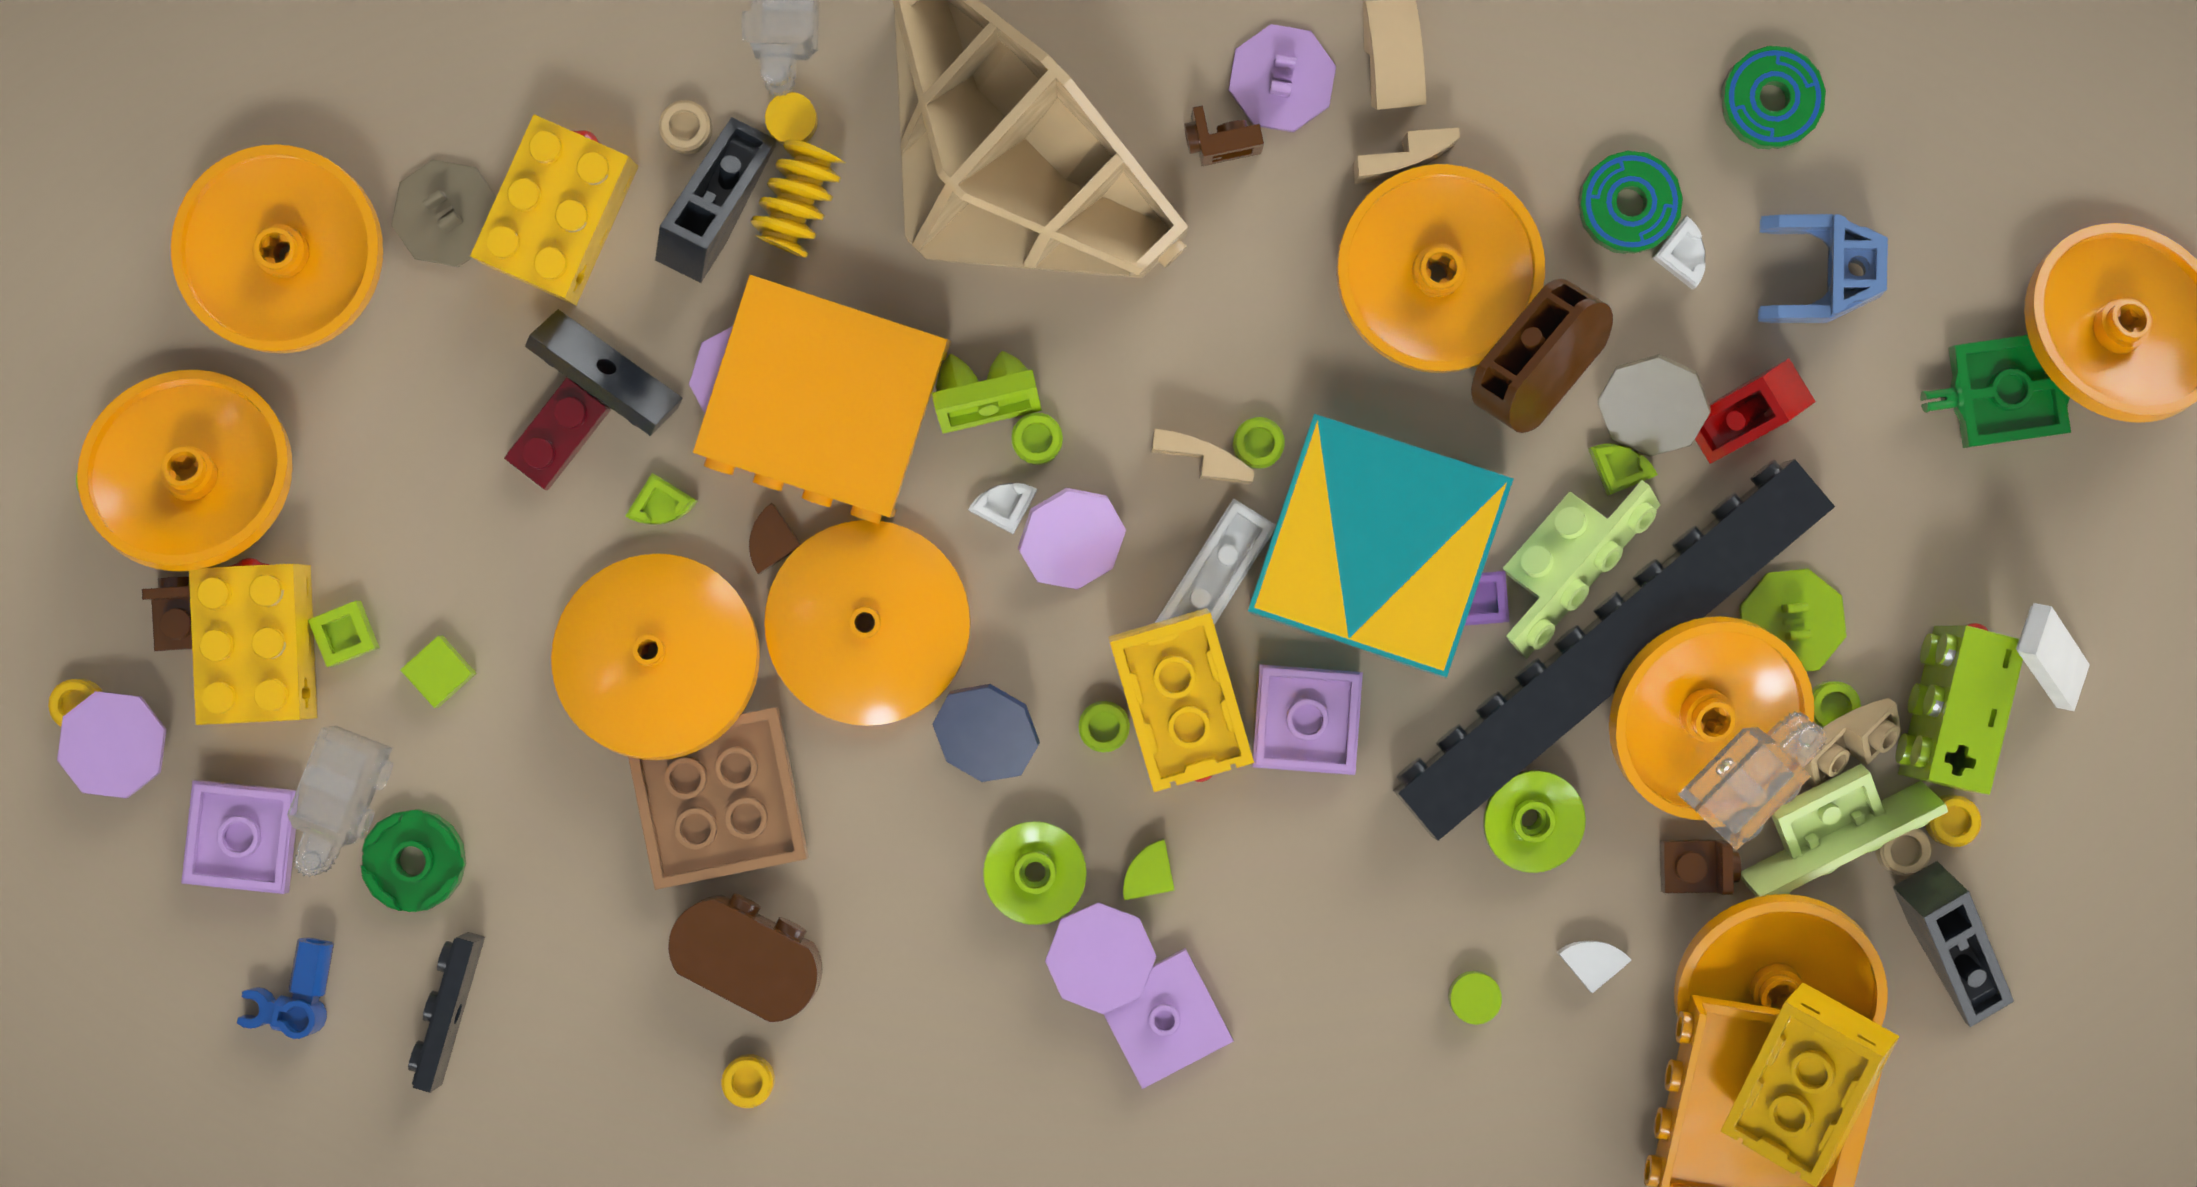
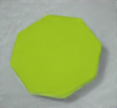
M1809 568L1765 573L1739 606L1740 619L1759 625L1783 641L1799 658L1806 672L1820 670L1847 637L1842 595Z

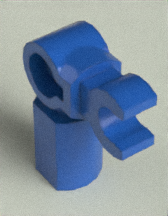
M299 938L296 944L289 991L293 993V996L281 995L275 999L270 991L260 987L242 991L243 998L252 999L258 1003L259 1013L257 1016L247 1014L240 1016L237 1019V1024L248 1029L270 1024L272 1030L282 1031L287 1037L292 1039H301L320 1031L327 1020V1011L319 998L326 993L334 943L315 938Z

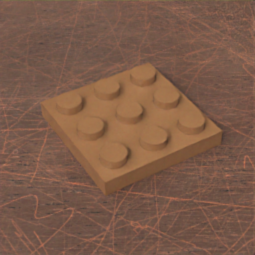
M779 707L741 714L730 729L717 740L696 752L682 757L665 760H642L628 757L655 890L809 858Z

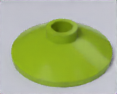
M1541 770L1518 773L1489 798L1483 818L1485 838L1492 852L1507 866L1527 873L1549 871L1566 862L1579 847L1586 825L1584 805L1573 786L1560 776ZM1531 809L1536 810V822L1531 826H1523V814Z
M1041 821L1020 823L1004 831L991 845L983 868L985 888L995 907L1008 918L1028 925L1051 923L1069 913L1081 898L1087 873L1084 855L1073 837L1060 827ZM1032 862L1041 863L1045 868V876L1039 881L1030 880L1025 872L1028 864Z

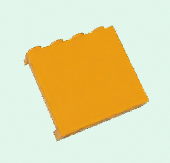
M749 274L693 453L706 457L703 466L728 475L734 474L735 467L753 472L755 475L752 482L782 491L784 483L804 489L801 497L804 500L831 507L832 501L835 499L853 505L850 512L851 515L879 524L882 515L890 518L896 514L897 509H895V505L942 360L945 361L951 341Z
M1691 994L1687 1012L1680 1011L1676 1023L1675 1036L1680 1046L1677 1059H1670L1667 1064L1665 1089L1669 1091L1666 1108L1659 1107L1656 1113L1654 1134L1655 1138L1659 1140L1655 1155L1649 1154L1646 1159L1644 1168L1645 1186L1814 1187L1799 1178L1800 1172L1797 1171L1795 1174H1792L1744 1146L1742 1138L1736 1141L1720 1132L1781 1009ZM1881 1074L1833 1166L1817 1187H1854Z

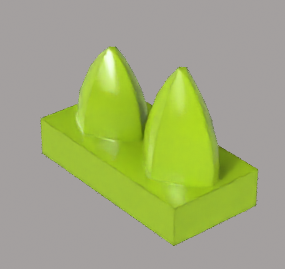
M1001 351L990 366L987 380L980 382L964 361L953 354H949L938 374L936 392H932L934 407L942 434L1042 411L1033 370H1028L1019 359L1005 351Z

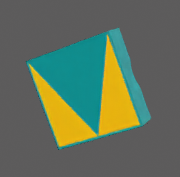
M1314 414L1248 612L1319 637H1326L1371 652L1376 656L1446 679L1514 478Z

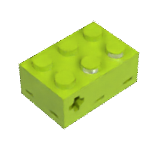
M1979 623L1934 626L1932 634L1928 633L1920 651V662L1925 664L1920 684L1916 683L1913 686L1908 700V712L1912 714L1908 734H1902L1896 748L1895 759L1900 764L1898 775L1958 790L1990 795L2023 662L2022 657L2016 650L2019 638L1991 632Z

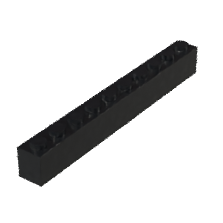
M1774 459L1763 466L1750 478L1755 484L1754 487L1742 497L1733 493L1720 502L1711 511L1716 519L1701 531L1697 526H1693L1682 534L1672 544L1676 550L1672 556L1662 564L1657 559H1654L1633 576V580L1637 583L1634 588L1623 597L1618 592H1615L1593 610L1598 618L1584 630L1578 625L1568 630L1554 643L1559 651L1544 663L1537 658L1525 666L1514 677L1519 684L1508 694L1503 696L1497 691L1477 707L1475 711L1480 717L1465 730L1460 724L1452 728L1436 742V745L1441 750L1425 763L1419 757L1397 775L1401 784L1393 789L1394 793L1432 838L1439 841L1614 694L1628 665L1648 643L1681 623L1704 618L1835 507L1796 459L1782 462L1780 465Z

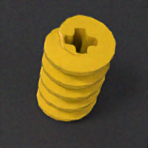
M787 140L783 145L784 149L794 160H777L775 166L786 178H770L768 180V187L777 197L764 196L760 198L759 205L769 216H753L751 224L761 233V235H755L759 239L788 253L807 258L809 253L797 242L799 238H816L817 234L805 223L807 219H824L825 215L814 206L816 200L832 201L833 196L822 184L824 181L840 183L841 177L830 166L832 162H845L809 143L800 140Z

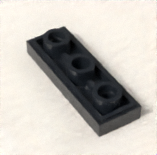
M559 309L529 335L525 344L527 349L543 359L548 365L557 369L585 389L590 395L602 401L649 436L678 409L683 399Z
M467 932L454 938L453 942L446 941L441 950L437 971L444 972L439 991H432L427 999L423 1011V1021L429 1022L424 1042L420 1040L416 1042L408 1064V1070L415 1072L412 1081L413 1088L431 1093L443 1084L485 936Z

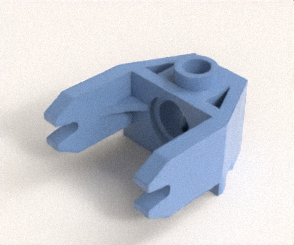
M1840 214L1761 216L1759 233L1811 234L1821 239L1828 246L1827 293L1821 299L1810 305L1760 306V309H1758V322L1828 323L1880 298L1887 290L1888 237L1867 227H1860L1848 221L1846 217ZM1855 263L1861 266L1863 276L1851 274L1848 264Z

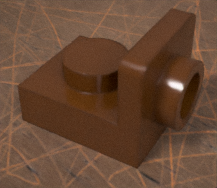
M1203 105L1192 107V122L1184 123V131L1189 153L1199 152L1201 167L1262 153L1264 141L1260 124L1247 126L1246 120H1235L1218 125L1216 127L1217 133L1209 134Z
M189 577L158 578V588L141 589L142 600H151L154 651L192 649Z
M1721 839L1660 840L1661 892L1733 895L1734 883L1739 882L1741 878L1740 855L1737 851H1733L1731 842Z

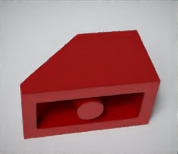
M1790 358L1709 404L1710 414L1696 436L1695 441L1709 464L1789 422L1816 401Z

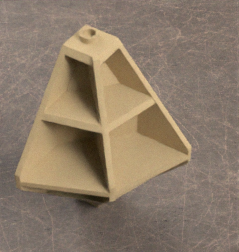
M893 0L896 27L905 238L926 260L1143 278L1159 262L1164 268L1168 267L1187 248L1182 240L1187 236L1188 225L1072 78L1045 51L979 0Z

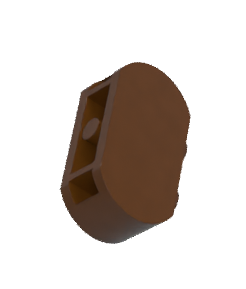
M1556 279L1547 283L1479 363L1471 386V396L1474 404L1516 432L1526 433L1539 427L1605 348L1613 325V313L1610 306L1566 279Z
M733 893L731 899L724 895L711 896L702 899L685 910L673 925L668 942L670 961L678 975L768 1022H779L797 1015L816 994L822 979V960L814 942L804 938L807 931L800 925L783 917H779L775 923L758 914L761 908L760 905L736 893Z

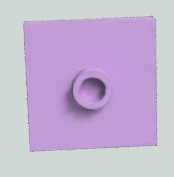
M1259 664L1252 753L1254 763H1252L1251 767L1355 775L1363 672Z
M193 780L181 883L279 894L289 893L300 790Z
M1186 948L1153 965L1140 998L1104 1014L1142 1089L1234 1042Z

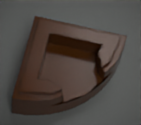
M773 503L769 504L757 517L750 534L749 552L757 574H762L801 545Z

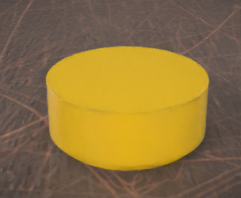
M785 92L777 95L768 104L765 112V123L772 137L784 145L787 140H800L803 142L810 140L817 129L818 117L813 104L808 98L796 92Z
M69 679L61 682L53 689L49 697L48 707L52 719L61 727L64 715L95 691L103 692L96 683L87 679Z
M1940 796L1939 798L1946 804L1948 812L1925 825L1928 834L1936 842L1950 847H1961L1969 844L1980 831L1981 815L1978 808L1972 801L1962 796Z
M744 1054L733 1059L724 1070L721 1079L725 1097L732 1104L741 1108H753L762 1104L771 1094L775 1084V1075L771 1065L764 1058L754 1054Z

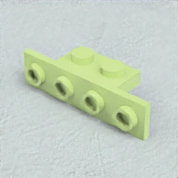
M1643 480L1608 519L1572 492H1569L1503 567V570L1511 579L1538 598L1506 635L1516 650L1526 659L1535 649L1543 648L1551 640L1555 632V626L1568 611L1577 609L1584 602L1589 593V587L1602 572L1611 570L1620 560L1623 548L1636 533L1645 531L1654 521L1660 503L1650 485Z
M1859 764L1770 809L1784 850L1741 871V879L1756 897L1789 894L1792 890L1820 876L1834 872L1838 867L1861 855L1876 851L1885 843L1913 829L1927 825L1931 820L1947 813V806L1922 781L1880 800L1871 773L1862 764Z

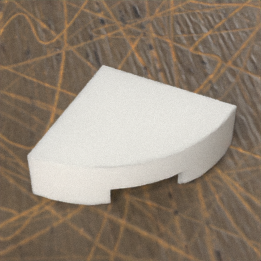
M1686 216L1652 259L1692 290L1698 286L1705 271V249L1699 228Z
M1021 483L998 485L980 494L968 510L1014 535L1038 489Z
M1599 941L1573 942L1557 951L1591 993H1594L1632 961L1618 948Z

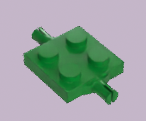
M2028 335L1948 347L1952 371L1950 388L1922 391L1920 395V401L1941 399V401L1921 404L1922 410L1925 413L1954 408V412L1959 419L1963 448L2071 433L2068 413L2070 397L2046 374L2032 349Z

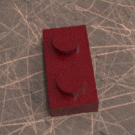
M566 377L504 459L541 488L548 491L611 410Z

